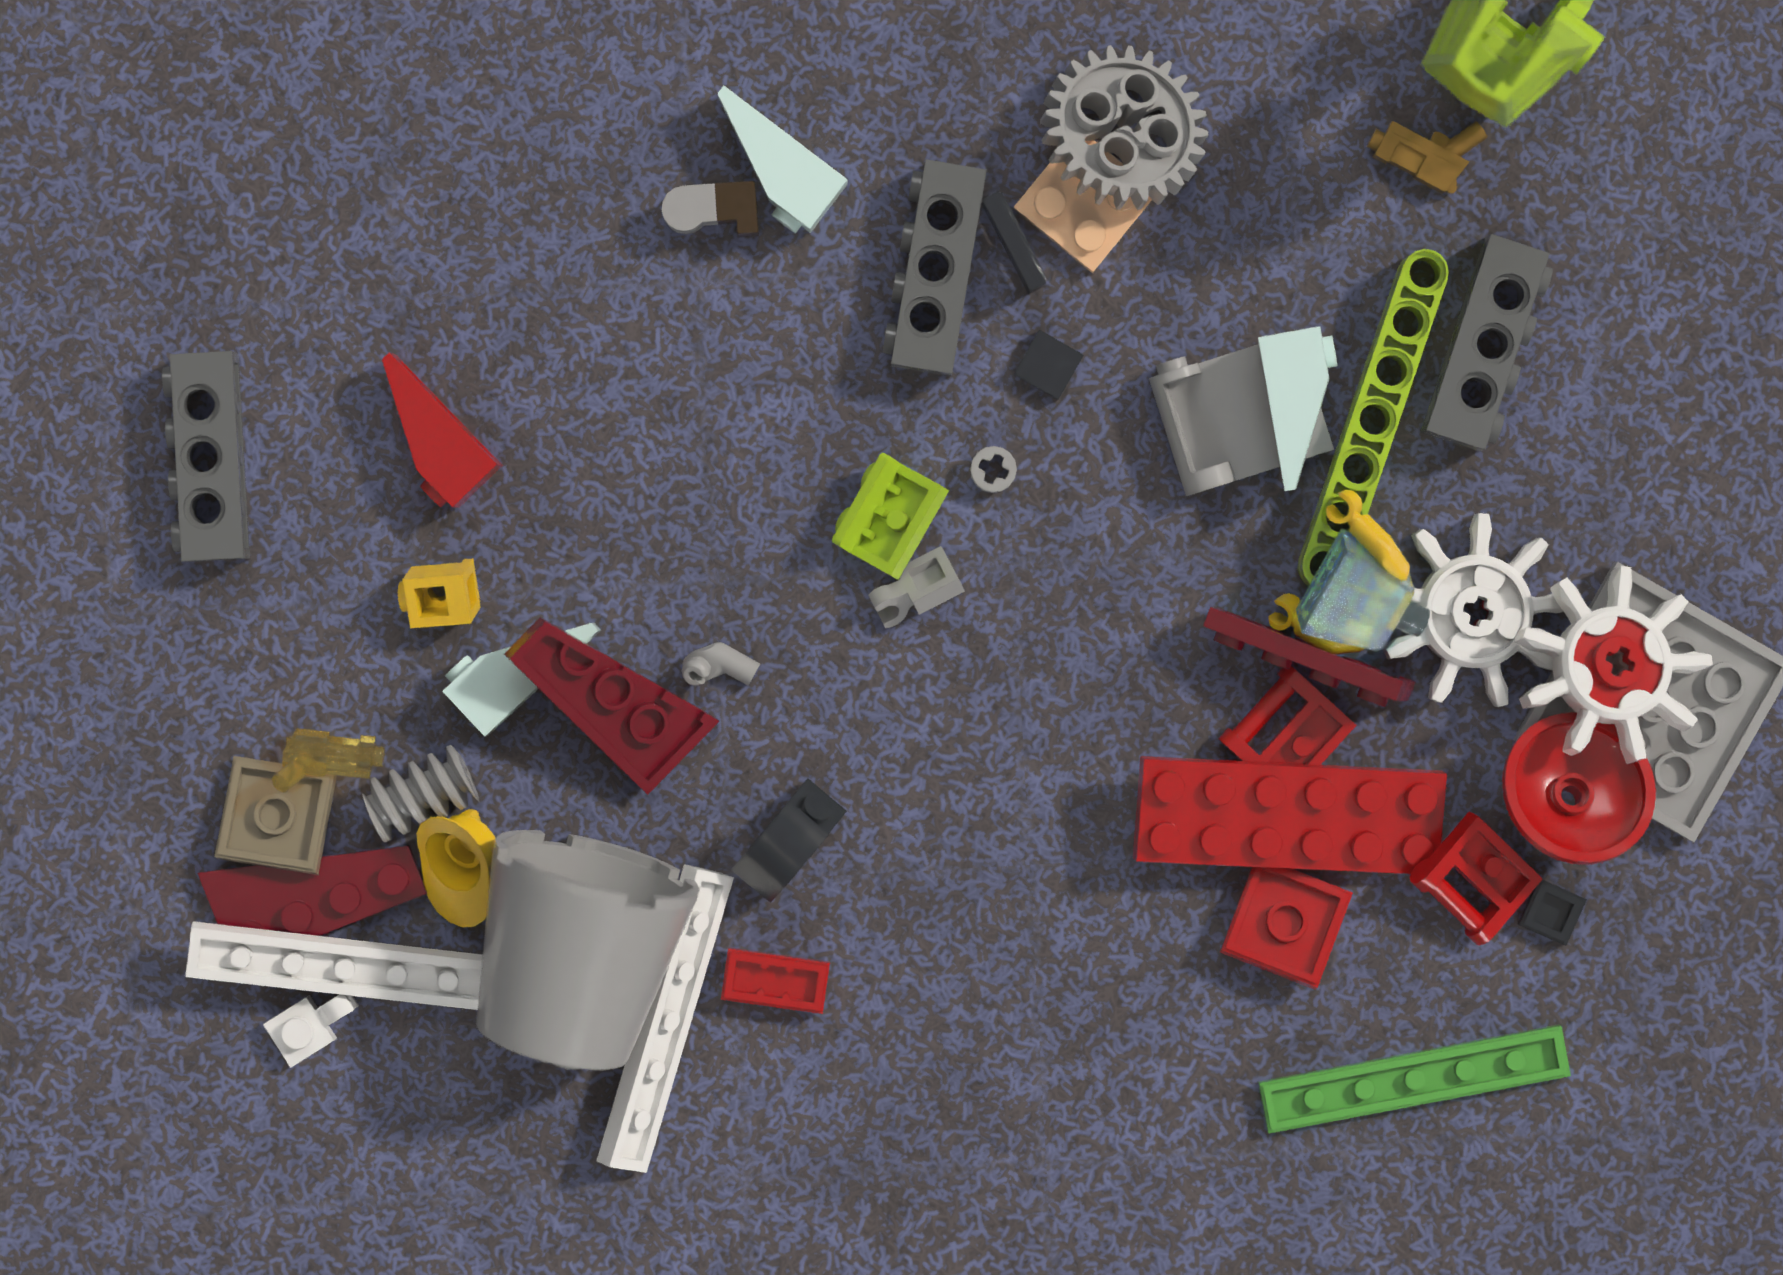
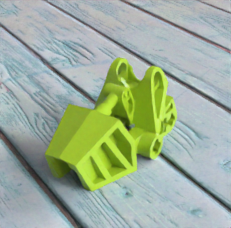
M1451 0L1421 65L1425 67L1426 72L1440 81L1461 102L1506 128L1548 92L1568 70L1577 74L1594 54L1605 36L1583 21L1594 0H1559L1540 27L1532 22L1527 29L1503 12V9L1508 4L1505 0Z

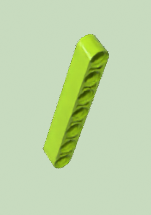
M1422 249L1413 252L1402 260L1396 271L1298 559L1297 569L1299 576L1309 587L1312 586L1316 579L1310 571L1312 557L1318 552L1330 554L1341 535V532H1336L1330 528L1326 519V508L1331 504L1341 503L1349 508L1348 503L1339 496L1338 492L1352 490L1357 493L1362 501V511L1360 514L1364 515L1369 512L1448 280L1449 269L1447 262L1441 254L1434 250ZM1419 260L1431 265L1435 277L1430 287L1422 288L1413 283L1409 274L1413 262ZM1400 309L1409 310L1417 317L1418 329L1411 337L1400 335L1394 328L1393 317L1396 311ZM1382 358H1392L1401 367V379L1394 386L1382 383L1377 376V364ZM1367 406H1374L1384 414L1385 426L1377 435L1369 434L1361 427L1360 414ZM1352 454L1361 456L1368 464V476L1360 484L1349 481L1343 472V464L1346 458ZM1350 527L1345 531L1332 554L1334 561L1350 534ZM1356 539L1327 589L1335 586L1357 547L1358 541ZM1351 562L1338 585L1344 581L1346 575L1348 574ZM1318 580L1313 589H1319L1323 581Z

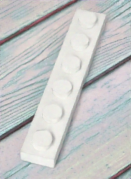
M686 864L683 866L679 881L684 883V879H690L697 882L699 886L697 901L628 1062L624 1066L597 1157V1162L612 1168L647 1173L734 877Z
M192 922L185 977L478 1010L483 955Z

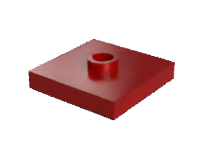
M1251 867L1220 953L1316 990L1353 892L1291 868Z

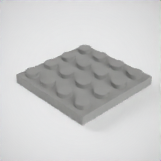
M1619 562L1613 563L1588 607L1591 611L1607 607L1608 581L1611 571L1624 566ZM1631 570L1632 588L1629 609L1635 610L1649 618L1660 604L1677 597L1672 592ZM1688 602L1680 616L1670 622L1663 629L1662 633L1668 642L1671 653L1684 654L1695 651L1712 655L1713 665L1692 674L1672 673L1666 693L1687 707L1698 720L1692 728L1680 731L1670 726L1657 713L1649 710L1647 713L1638 716V723L1645 742L1646 757L1655 779L1656 802L1652 820L1685 839L1695 842L1783 688V656ZM1608 656L1605 661L1612 664L1611 673L1616 675L1619 673V670L1613 667L1614 658ZM1553 670L1545 684L1555 680ZM1556 697L1541 707H1533L1528 712L1513 740L1516 742L1529 727L1546 717L1575 711L1565 702L1563 697Z

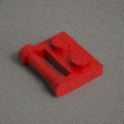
M1291 666L1290 670L1282 668L1277 673L1279 680L1233 730L1227 728L1218 738L1221 743L1242 761L1321 765L1357 725ZM1296 692L1306 701L1305 704L1258 754L1248 743Z
M1470 811L1431 857L1418 863L1410 874V882L1421 892H1429L1465 926V934L1476 945H1484L1489 942L1543 879L1479 816ZM1453 867L1491 903L1484 912L1479 913L1444 879Z

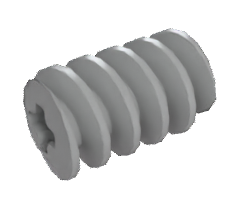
M452 745L446 746V763L442 764L433 753L427 754V771L423 772L414 761L409 762V778L406 780L394 769L390 770V786L387 788L375 777L370 779L371 794L366 796L363 793V799L376 831L384 843L392 840V824L404 835L411 832V816L421 824L430 818L431 808L439 817H446L449 815V799L458 809L463 810L468 807V791L479 801V796L469 770L461 755Z

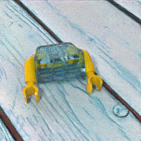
M1352 490L1338 492L1339 496L1348 503V514H1342L1336 506L1331 504L1326 508V515L1334 523L1342 524L1347 522L1351 526L1349 532L1343 529L1340 530L1301 600L1290 593L1283 594L1274 600L1277 606H1281L1287 611L1288 617L1274 612L1268 617L1270 626L1276 630H1285L1291 626L1294 628V634L1316 648L1334 655L1361 652L1364 649L1382 650L1395 628L1415 637L1420 636L1428 623L1430 610L1411 601L1415 589L1409 573V563L1391 536L1370 515L1360 514L1362 511V501L1359 495Z

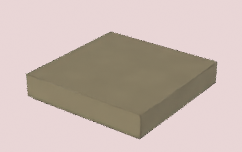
M234 756L214 857L220 860L319 875L337 774L333 771Z

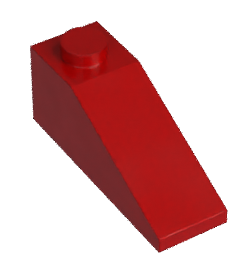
M389 352L382 359L416 470L425 478L420 487L439 507L448 502L451 507L459 508L503 465L396 354Z

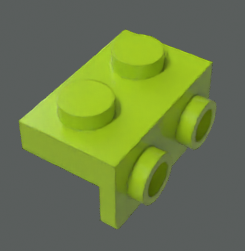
M881 453L876 462L869 465L861 479V488L851 506L840 514L836 522V532L832 538V543L899 580L949 490L906 467L891 456Z

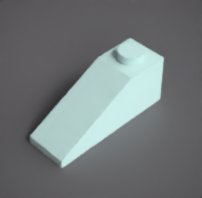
M723 86L717 93L719 101L769 202L776 207L771 215L794 233L800 227L811 233L848 185V179L727 87Z
M1320 326L1258 337L1285 491L1297 488L1330 379L1328 368L1338 366L1333 336L1322 337Z
M595 623L566 630V632L585 643H588L601 631ZM510 647L481 655L475 661L467 655L445 675L451 683L443 690V693L484 736L490 735L539 689L504 655Z

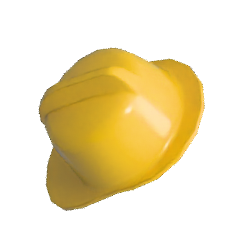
M467 809L461 814L453 815L449 818L430 817L420 824L416 835L421 858L423 883L428 892L427 897L435 910L448 922L460 927H474L487 917L492 855L496 838L491 830L481 822L479 813L475 809Z

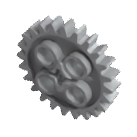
M1110 45L1104 50L1101 60L1090 50L1083 58L1082 64L1072 60L1065 70L1066 75L1059 74L1052 85L1055 91H1050L1043 103L1049 110H1046L1043 114L1040 124L1051 129L1044 135L1042 144L1057 146L1049 158V162H1065L1067 167L1061 176L1063 181L1074 176L1080 179L1077 194L1081 195L1089 187L1095 189V204L1098 205L1101 204L1107 194L1112 195L1115 207L1118 210H1121L1128 197H1131L1137 210H1140L1148 201V195L1159 205L1167 196V191L1176 195L1184 185L1183 180L1189 181L1197 170L1194 164H1198L1205 154V150L1198 145H1202L1208 136V131L1196 126L1201 124L1207 114L1203 110L1191 109V106L1200 95L1198 92L1184 93L1181 90L1188 78L1186 75L1178 76L1175 79L1168 76L1172 62L1168 60L1159 68L1153 66L1152 51H1148L1142 61L1135 60V52L1132 46H1128L1122 57L1118 58L1115 50ZM1126 90L1137 92L1144 102H1135L1130 99ZM1081 108L1093 110L1100 120L1095 121L1087 118ZM1160 110L1163 113L1146 117L1148 113ZM1137 122H1138V124L1136 125V127H1135L1134 130L1132 131L1131 128H1130V126H1132L1134 123H1137ZM1117 124L1119 128L1116 129V131L1110 133L1114 126ZM1149 134L1158 135L1163 138L1167 147H1160L1154 144ZM1103 138L1102 141L1093 145H1088L1085 142ZM1105 152L1114 153L1119 156L1123 165H1114L1109 162Z

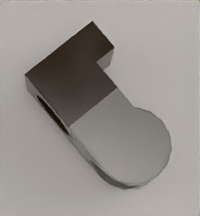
M755 181L680 186L668 192L662 202L661 210L665 222L670 229L679 234L695 233L707 225L737 224L739 238L759 236Z

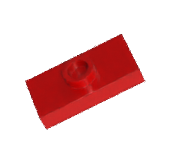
M728 947L721 1000L823 1014L830 962Z

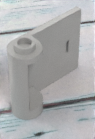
M1259 344L1192 365L1187 364L1185 356L1156 365L1158 375L1149 378L1186 496L1281 467ZM1321 408L1306 458L1334 450Z

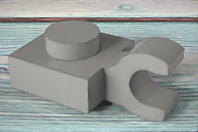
M942 546L908 562L900 576V580L889 585L880 586L870 592L868 596L884 627L890 628L904 620L911 606L914 605L920 615L965 592Z

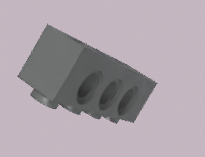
M925 159L923 172L913 170L908 201L918 202L915 223L904 222L899 251L910 253L907 272H896L891 299L892 303L901 304L898 324L887 323L882 352L892 355V367L952 376L986 169ZM936 204L951 206L957 216L955 225L944 231L933 228L927 219L929 209ZM937 254L945 259L948 265V273L943 279L932 282L921 276L918 264L926 255ZM930 305L935 308L940 317V323L937 328L927 333L917 331L910 322V313L915 307Z
M1494 234L1484 238L1420 433L1478 452L1485 450L1488 442L1492 444L1497 442L1505 419V415L1498 413L1504 393L1512 395L1521 370V366L1514 364L1519 346H1528L1536 326L1537 317L1530 315L1535 297L1543 298L1551 281L1553 268L1546 266L1550 253ZM1500 282L1512 285L1517 292V304L1512 310H1504L1494 301L1493 291ZM1483 331L1493 332L1501 340L1502 349L1496 359L1485 358L1477 348L1478 337ZM1467 380H1476L1485 389V401L1479 408H1471L1462 400L1461 388Z
M234 351L170 354V366L163 367L162 384L164 396L172 397L173 418H166L165 421L167 448L175 449L176 469L169 470L168 472L169 496L171 501L178 500L179 521H172L171 523L173 551L181 552L182 562L250 559L239 354ZM200 392H209L215 402L214 411L207 419L197 420L190 411L191 400ZM210 443L217 451V463L211 470L201 472L194 465L193 454L199 445ZM212 494L218 499L221 510L215 521L205 524L196 514V505L201 497Z

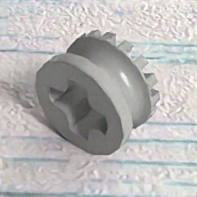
M997 446L985 447L979 451L973 458L970 467L971 478L976 486L983 491L991 493L1000 492L1009 487L1015 479L1017 471L1016 462L1011 453ZM994 455H998L1003 458L1002 467L1008 470V474L1005 479L996 478L993 484H989L984 481L985 472L979 469V463L981 460L990 461Z

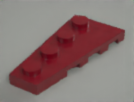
M1210 607L1203 625L1216 631L1213 640L1240 651H1242L1245 643L1264 650L1261 659L1289 670L1294 661L1312 668L1309 678L1334 688H1338L1341 680L1360 687L1357 697L1386 707L1389 699L1409 701L1416 684L1415 681L1402 676L1394 678L1383 674L1375 666L1346 656L1340 657L1316 648L1300 638L1295 637L1293 639L1285 636L1286 633L1221 608Z
M541 617L504 653L532 683L647 795L719 722L718 719Z
M410 845L322 856L319 875L258 865L198 873L217 924L316 936L323 935L428 893Z

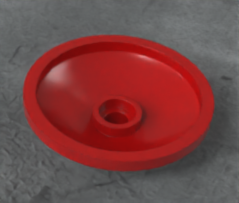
M1577 712L1555 714L1529 727L1514 743L1506 758L1502 776V789L1509 816L1516 828L1530 844L1554 859L1580 865L1598 864L1612 860L1638 842L1650 824L1656 802V786L1651 766L1647 757L1634 763H1626L1620 749L1619 736L1615 724L1597 722L1590 741L1585 748L1573 756L1566 754L1562 751L1566 734L1572 727ZM1563 791L1571 793L1575 798V805L1566 804L1562 799L1561 793Z

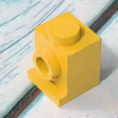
M463 559L461 563L412 566L402 581L399 582L398 602L401 611L408 612L410 628L471 624L480 609L474 559ZM444 586L446 596H437L433 592L432 587Z

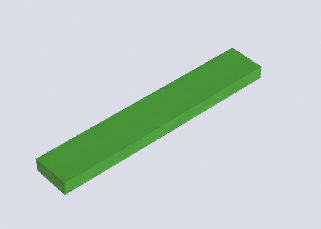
M1553 1025L1259 1081L1258 1085L1267 1132L1270 1134L1569 1077L1571 1074L1562 1026Z

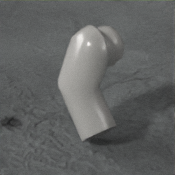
M716 642L690 652L683 661L681 672L684 680L693 686H700L705 681L725 673L748 686L760 663L724 643Z

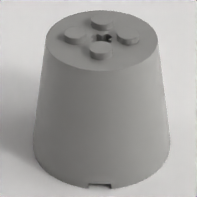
M514 830L499 834L495 839L492 855L476 1020L477 1029L486 1038L508 1050L552 1063L561 1068L578 1070L580 1068L604 1070L624 1066L628 1062L697 901L699 893L697 882L684 879V883L678 880L680 873L678 868L644 853L592 838L568 834L565 844L544 841L545 833L541 830Z

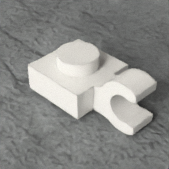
M339 994L322 1006L317 1007L309 995L263 1025L291 1068L337 1039L329 1025L347 1015L359 1005L353 996Z

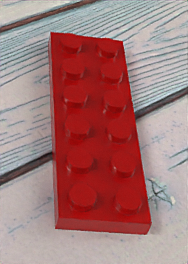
M1140 756L1133 859L1136 862L1411 874L1418 863L1429 859L1441 845L1447 773L1439 770Z

